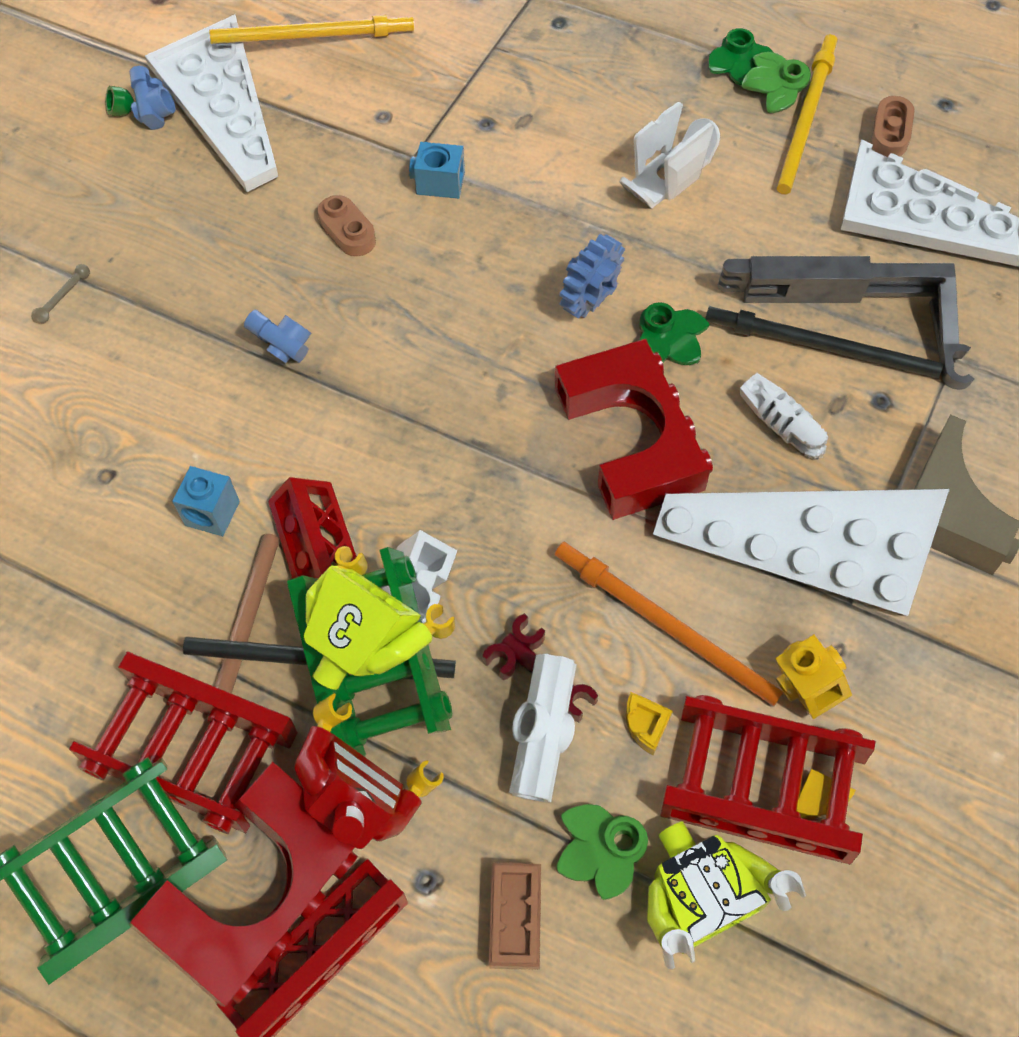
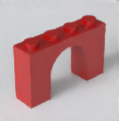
M646 339L555 366L554 389L568 420L610 407H628L646 414L659 429L660 438L648 449L599 465L598 488L612 520L662 505L666 494L699 493L706 490L709 475L713 471L711 457L706 449H700L696 440L694 423L690 416H684L679 406L678 391L673 383L668 384L664 376L662 359L658 352H652Z
M274 762L266 768L234 805L236 809L272 839L284 858L286 884L282 897L274 910L264 919L253 925H226L208 916L167 880L128 924L220 1006H226L231 999L239 1004L259 980L253 973L266 956L274 961L293 938V935L287 930L300 915L308 919L326 897L321 891L332 875L340 879L358 858L353 852L355 848L353 845L338 841L330 829L307 813L304 804L303 788Z

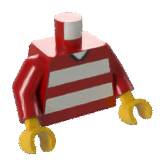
M334 693L316 704L313 709L314 720L318 725L310 728L296 759L295 772L303 786L304 804L307 813L330 829L338 841L351 844L357 849H363L372 839L380 842L398 836L422 804L420 797L427 796L443 782L444 775L440 772L432 781L427 780L423 769L429 761H423L407 776L408 790L403 789L402 783L331 733L333 727L348 719L352 714V705L349 702L338 708L335 712L332 705L336 696Z

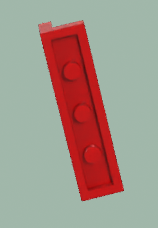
M289 477L269 499L268 503L292 579L300 576L318 579L332 565L333 561L337 564L335 553L342 546L350 548L353 554L351 561L357 557L331 482ZM309 494L321 496L325 508L324 511L310 500ZM320 525L334 536L336 546L322 536Z
M367 858L320 904L308 919H304L290 933L293 935V938L274 961L266 956L253 973L259 980L251 991L269 990L268 999L247 1020L235 1009L234 1006L237 1003L233 999L226 1006L216 1004L235 1026L237 1035L239 1037H275L408 904L404 892L391 879L388 880ZM369 876L380 889L360 909H352L353 890ZM346 898L345 909H335ZM325 917H344V925L323 945H315L317 925ZM308 935V945H298ZM288 953H307V961L286 982H278L279 962ZM270 972L269 983H259Z

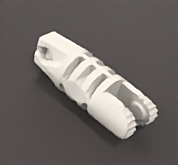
M758 373L740 387L741 397L757 417L763 420L768 427L772 428L777 435L781 436L786 443H791L809 459L819 460V458H823L827 447L825 445L828 440L827 432L787 392Z

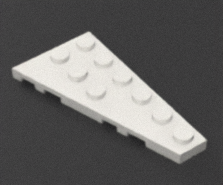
M232 15L149 53L145 57L149 68L163 82L164 87L246 192H249L279 176L243 42L211 44L209 29L239 28L236 15Z
M861 139L841 230L1019 267V217L1009 213L1011 207L1000 202L996 206L988 204L977 198L978 192L928 169L914 170L902 164V157L890 153L888 157L871 150L873 144Z
M949 489L666 494L653 535L908 616Z

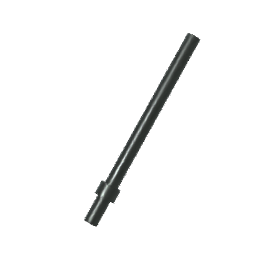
M709 306L705 318L708 322L735 328V333L750 336V333H756L934 378H939L943 363L757 318L755 317L756 313L741 309L740 313Z
M185 637L183 644L184 655L307 665L304 649L298 646ZM432 658L437 677H455L456 660ZM412 675V676H409V677H406V678H403V679H414V678H413V675Z

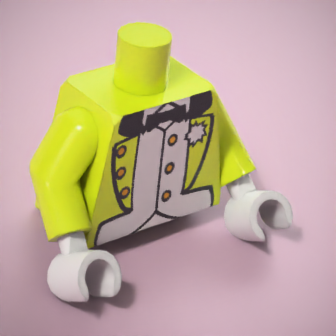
M682 821L666 828L658 835L670 859L657 866L654 874L655 880L649 885L647 921L663 949L665 966L667 969H674L673 954L685 953L689 956L691 963L695 962L694 948L764 910L771 901L768 893L774 894L776 904L782 911L791 909L789 898L785 893L797 892L803 898L806 896L801 877L796 872L790 870L780 871L760 856L737 843L725 842L719 835H714L696 845Z

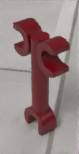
M525 613L519 615L514 620L512 633H509L501 643L488 646L482 656L483 664L486 666L498 657L507 661L499 671L500 678L503 681L509 679L514 674L516 661L533 674L537 654L532 650L539 648L545 640V630L542 627L533 636L522 634L521 631L528 625V616ZM585 684L573 685L568 714H571L574 721L578 723L582 720L583 712L573 702L579 698L586 699L593 706L598 702L596 691L591 686Z

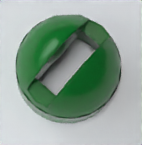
M109 86L105 97L107 113L115 116L129 114L132 111L131 104L134 102L130 92L122 87Z

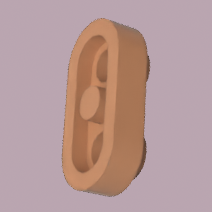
M888 96L880 101L875 115L871 140L872 148L875 152L886 157L890 153L900 157L906 152L911 139L915 112L913 104L908 99L901 96Z
M333 195L325 198L319 204L318 216L322 228L345 254L363 256L373 250L376 245L374 227L349 198Z

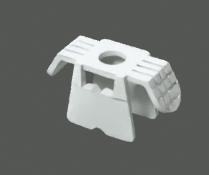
M677 102L665 110L656 121H651L635 135L634 163L636 178L630 181L622 177L619 181L625 190L632 193L651 209L665 198L668 200L674 199L699 179L702 168L710 163L720 142V132L717 125L710 119L702 118L690 124L682 142L672 149L683 107L681 102ZM656 150H661V154L645 166L646 160L652 157ZM661 168H664L665 180L657 175V171Z

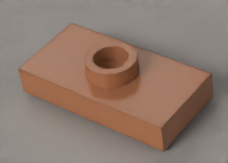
M492 863L489 969L540 970L541 864Z

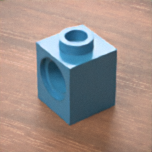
M420 142L417 157H411L409 176L410 179H415L417 195L460 199L465 175L464 146Z
M193 466L189 467L172 501L185 526L222 537L240 503L229 476Z

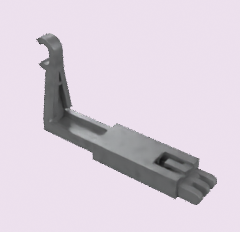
M751 256V259H727L723 264L718 288L723 292H744L745 303H860L863 296L933 297L929 303L939 351L940 363H943L941 371L943 382L952 389L961 390L969 387L975 379L970 374L966 376L958 375L954 370L953 358L962 359L971 349V347L965 344H959L954 263H871L870 256Z

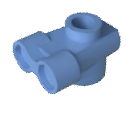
M134 66L129 71L131 87L134 89L136 101L131 104L132 112L140 123H144L151 130L160 129L165 124L164 117L175 113L174 100L160 79L150 77L149 70L146 67Z
M256 309L245 319L244 328L265 343L269 342L270 345L267 351L283 362L287 363L291 357L300 363L306 356L309 348L304 344L312 333L285 315L278 326Z

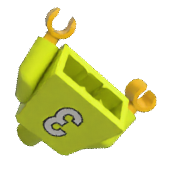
M347 546L338 548L335 553V560L338 565H331L306 593L307 628L304 633V640L308 645L324 655L313 674V678L321 685L333 690H337L340 687L347 672L354 676L382 674L413 657L431 643L432 636L439 639L447 638L455 629V617L449 618L444 624L433 622L443 614V606L440 604H433L428 608L425 623L418 622L421 617L420 614L362 576L368 568L364 554L359 553L351 561L353 554Z

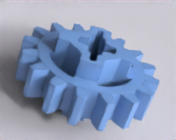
M599 234L596 241L591 239L588 246L579 252V256L571 259L566 268L568 271L567 277L563 280L564 288L559 294L562 297L559 304L565 311L577 318H580V316L585 318L589 310L594 312L596 307H599L609 294H613L618 285L617 277L622 268L620 265L624 261L622 254L625 248L622 247V243L607 234L605 236Z

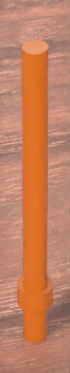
M565 541L557 548L555 556L581 573L580 579L593 588L600 586L773 707L784 693L781 689L608 572L609 566L596 557L589 559Z

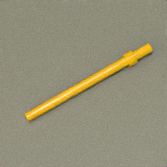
M375 15L369 20L209 29L211 44L373 34L374 37L388 36V33L414 31L413 17L387 18L386 15Z
M828 34L824 37L821 50L816 53L812 63L813 75L777 185V191L781 194H789L791 192L826 77L832 72L835 63L834 51L838 39L833 34Z

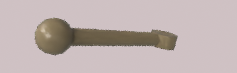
M84 264L77 265L75 274L43 307L32 311L31 317L34 322L40 324L48 321L49 312L80 279H86L89 276L90 269Z

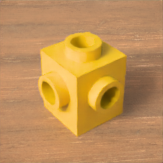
M815 634L804 641H796L790 644L781 655L775 658L782 673L781 676L776 678L780 688L790 702L798 698L812 719L817 718L853 696L846 676L843 673V670L847 669L842 657L832 645L824 648Z

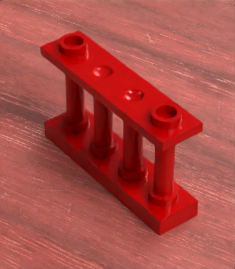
M127 651L118 668L128 679L127 686L130 690L95 749L73 741L69 750L81 761L78 768L99 780L104 781L108 774L126 782L122 774L132 766L112 758L145 699L152 698L155 693L167 698V703L170 706L138 762L148 757L153 764L161 759L186 714L191 715L196 710L208 715L207 720L210 724L177 784L156 777L171 802L205 816L202 822L207 826L225 834H229L231 828L246 834L250 824L241 812L236 811L234 805L245 793L267 748H273L276 743L290 749L298 733L291 718ZM235 726L249 732L248 737L251 741L219 801L215 802L194 793L226 731H232Z
M699 695L695 698L686 696L681 721L693 723L694 729L682 783L677 784L676 787L667 785L660 817L679 822L683 821L694 826L851 865L861 852L863 833L850 831V826L845 823L854 762L865 765L875 750L876 741L863 738L860 732L852 729L839 728L832 731L723 705L721 700L712 696ZM713 728L741 735L730 794L724 796V799L706 795L705 790L701 788ZM759 739L788 746L778 805L772 808L771 811L752 806V801L749 800ZM806 751L835 757L826 819L821 820L820 823L802 819L801 814L797 812Z

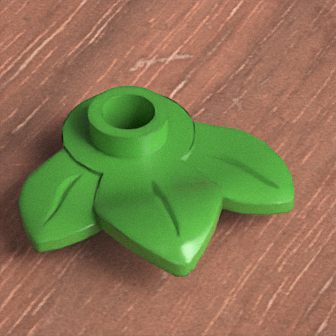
M764 52L753 57L756 67L746 74L742 82V88L766 93L767 112L776 113L791 107L796 102L797 93L801 92L808 85L811 72L809 67L802 61L795 59L787 60L777 53Z
M599 805L576 806L562 813V822L575 839L563 851L557 864L558 873L573 881L586 882L595 879V886L602 900L611 899L622 894L633 881L634 863L644 856L648 846V836L643 825L638 820L629 816L613 817ZM620 834L629 836L632 840V846L628 849L618 848L614 842L615 837Z

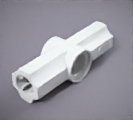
M549 654L536 655L527 702H524L519 707L513 720V737L519 742L509 791L510 794H513L512 796L539 802H551L560 753H563L569 747L575 731L574 719L571 714H568L577 665L572 659Z

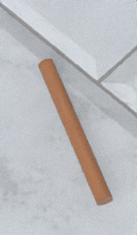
M264 534L230 641L248 642L280 541L279 537L273 534ZM224 658L215 687L232 694L242 660Z

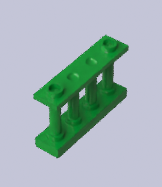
M390 547L380 549L384 568L362 576L379 588L389 586L391 595L420 614L412 583L416 581V573L412 561L407 555L404 556L402 551ZM300 576L287 581L317 704L335 693L336 696L332 703L335 712L348 702L352 705L351 716L333 727L331 733L363 756H366L364 749L366 740L424 721L428 734L451 730L449 719L452 718L453 714L451 702L446 692L440 689L429 645L407 661L382 674L354 676L347 673L337 690L327 688L318 683L313 678V674L324 655L308 645L304 640V633L307 628L306 593L318 579ZM413 675L420 703L362 721L356 717L352 702L355 693Z
M148 757L138 762L122 774L126 780L125 783L19 852L16 846L13 845L0 853V881L5 880L47 942L43 947L46 954L42 956L37 969L48 985L130 929L131 927L128 924L167 880L183 892L227 861L226 853L215 837L206 844L202 838L198 840L195 838L157 781L156 777L167 770V764L163 758L153 764ZM136 790L140 791L180 851L176 855L179 862L164 873H162L159 867L153 869L112 807ZM93 819L96 820L136 880V883L133 885L136 892L120 903L115 897L109 899L68 838L70 834ZM48 849L52 851L92 911L89 915L92 922L75 934L71 928L67 930L63 928L22 867Z

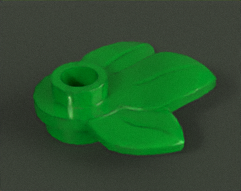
M735 28L728 32L722 41L721 47L711 51L708 67L712 74L729 73L730 79L737 85L742 86L746 74L756 67L753 57L760 53L773 51L768 46L757 44L754 40V35L749 30Z
M657 302L649 305L640 316L639 327L643 334L639 340L646 339L652 352H658L663 363L669 358L672 362L680 365H692L699 363L701 358V348L696 335L706 331L710 324L702 315L693 310L674 311L670 305Z

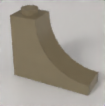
M950 414L914 490L949 489L930 548L993 575L1002 562L1010 564L1018 552L1019 539H1016L1015 536L1019 528V520L1009 516L992 504L973 482L966 468L962 453V436L966 421Z

